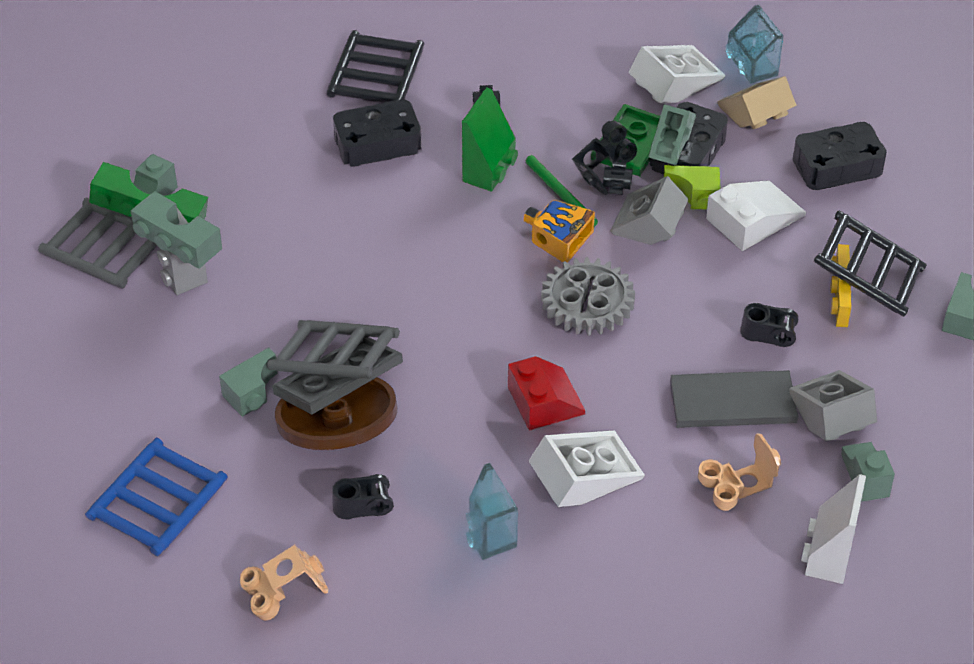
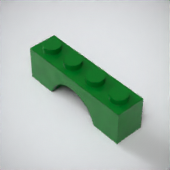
M103 162L90 183L89 203L132 217L131 210L150 194L144 193L135 187L130 179V170ZM183 188L173 194L164 196L176 203L177 208L188 223L197 216L205 219L208 205L207 196Z

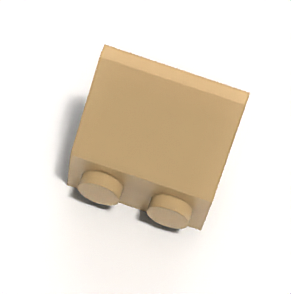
M786 76L759 82L717 101L718 106L740 128L751 126L752 130L766 125V119L770 117L776 120L788 115V109L797 106Z

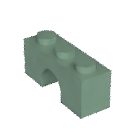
M156 191L131 210L133 229L136 234L154 242L160 249L167 250L176 255L184 263H189L200 269L222 250L220 228L199 216L187 224L178 225L179 219L176 203Z

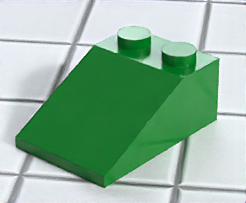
M486 87L462 120V182L492 192L498 182L502 183L509 166L515 164L518 150H516V137L492 89Z

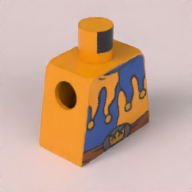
M552 200L543 211L529 207L524 214L523 221L532 225V242L561 262L565 261L568 263L594 232L595 212Z

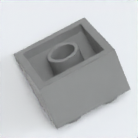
M666 176L629 193L610 231L614 235L650 245L662 240L667 241L676 232V225L684 214L688 198Z
M177 208L178 225L187 224L188 222ZM160 249L157 251L158 259L163 266V270L160 271L161 278L165 286H171L176 295L208 283L205 264L198 269L189 263L182 262L176 255L167 250Z
M841 370L789 388L790 395L809 431L826 441L836 440L840 435L851 431L863 430L867 425L877 422L874 389Z

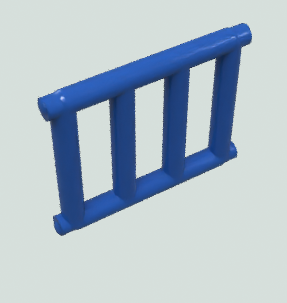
M157 437L143 449L85 513L89 520L94 521L97 518L151 547L150 551L155 556H159L173 542L228 478L227 474L223 471L215 473L163 446V441ZM154 456H157L207 482V484L196 494L148 469L145 465ZM137 476L189 505L178 516L127 489L126 486ZM118 497L170 526L160 537H157L106 508Z

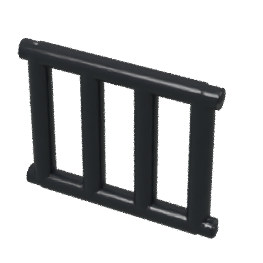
M357 30L351 31L329 83L326 95L330 98L340 95L378 102L405 100L423 52L424 42L422 40H417L415 43L361 35ZM358 44L410 52L411 54L409 59L354 50ZM350 61L405 70L402 76L347 67ZM343 78L393 85L398 86L396 93H389L340 84Z
M838 210L834 217L837 220L822 253H818L815 256L814 262L893 312L906 316L909 309L906 307V303L919 272L926 268L927 263L848 214ZM847 227L861 237L847 268H844L831 259ZM872 242L885 250L870 284L856 274ZM895 257L909 265L896 299L881 290Z

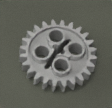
M588 257L585 258L584 263H580L578 259L574 258L573 265L564 261L563 269L555 266L553 274L548 273L547 280L542 283L541 301L543 302V310H547L548 319L555 317L556 326L565 323V331L574 327L575 333L579 334L582 329H585L588 336L591 335L594 329L600 335L603 334L604 327L614 331V323L622 326L623 318L629 319L630 311L634 309L635 290H633V282L628 281L629 275H621V267L612 270L610 261L605 265H600V258L594 263H590ZM594 279L593 287L588 297V305L586 312L582 313L584 302L587 299L590 281Z

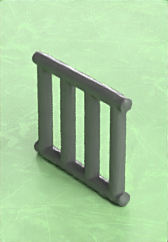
M86 197L82 202L81 209L47 244L41 243L38 251L114 286L125 288L128 282L127 278L156 248L157 244L147 239L117 273L104 269L134 237L136 232L133 229L132 217L89 203V198ZM92 212L105 216L71 253L58 249ZM116 221L127 226L94 263L81 259Z
M299 320L298 330L276 359H269L267 368L280 372L370 379L372 375L371 368L391 339L399 337L400 330L399 328L389 326ZM310 332L323 333L303 361L290 360ZM337 334L351 335L330 364L317 363ZM364 336L378 337L359 366L345 365Z

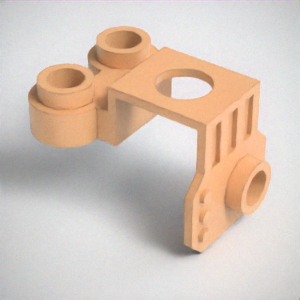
M755 434L753 446L756 457L753 465L734 471L730 463L722 465L720 462L712 459L705 460L699 465L698 479L703 486L714 488L713 502L720 510L728 511L737 505L738 498L742 499L772 487L774 477L778 476L781 458L777 450L770 447L762 434ZM752 475L757 479L758 483L754 487H745L740 477Z
M296 545L263 564L264 571L258 567H248L240 575L241 587L250 595H253L250 602L251 611L264 621L271 620L279 612V601L286 598L282 586L304 572L325 594L328 593V587L321 575L324 572L322 563L316 555L310 556L305 551H301ZM286 559L291 560L293 567L290 573L285 576H279L276 571L279 563Z

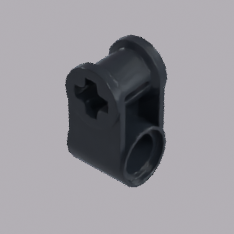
M751 303L744 309L740 333L742 337L749 341L788 347L796 341L794 328L798 324L799 316L794 310L789 308ZM785 316H787V323H784ZM781 332H784V338H781Z
M374 474L366 477L339 479L333 485L334 514L341 519H352L366 516H382L390 513L394 508V503L388 493L390 486L388 477L382 474Z

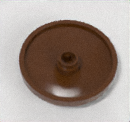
M376 377L312 415L281 398L275 408V420L280 435L293 445L312 450H336L362 444L380 435L395 420L398 407L394 389L386 381Z

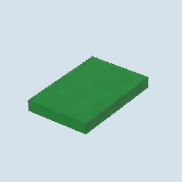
M623 104L613 121L619 122L626 128L627 134L625 138L637 146V154L633 160L627 162L626 169H633V175L640 177L650 162L649 154L660 116ZM592 151L590 160L594 161L596 152ZM605 158L601 162V164L612 167L613 164L607 158Z

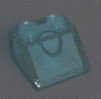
M758 4L753 6L731 29L728 34L725 51L728 58L732 59L738 67L740 74L744 75L750 84L778 76L784 36Z
M491 463L483 466L469 497V513H466L469 525V532L466 533L468 544L472 550L477 549L482 560L517 547L518 508Z

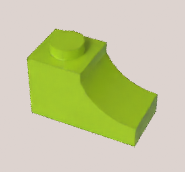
M664 165L663 178L668 176L688 198L687 202L690 204V208L707 210L709 195L720 190V167Z

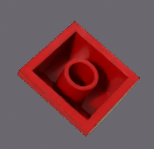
M537 356L508 364V389L529 431L585 415V409L563 367Z

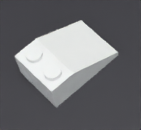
M693 45L642 46L628 72L636 79V83L639 86L648 90L652 94V98L661 104L680 102L723 80L725 74Z
M771 181L729 184L710 194L706 219L740 250L744 251L805 217L806 211Z
M615 430L545 435L529 459V463L558 507L585 504L640 481L645 476Z
M859 474L819 507L817 519L810 518L807 536L813 539L811 544L805 543L801 559L802 562L807 563L805 576L843 584L865 484V475Z

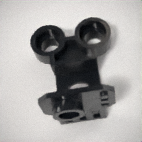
M617 121L606 122L601 130L603 139L594 138L572 158L584 180L605 196L608 194V191L593 169L605 158L612 163L613 161L627 163L633 160L637 154V146L625 138L627 134L626 128ZM589 151H595L596 157L594 161L590 164H585V155Z

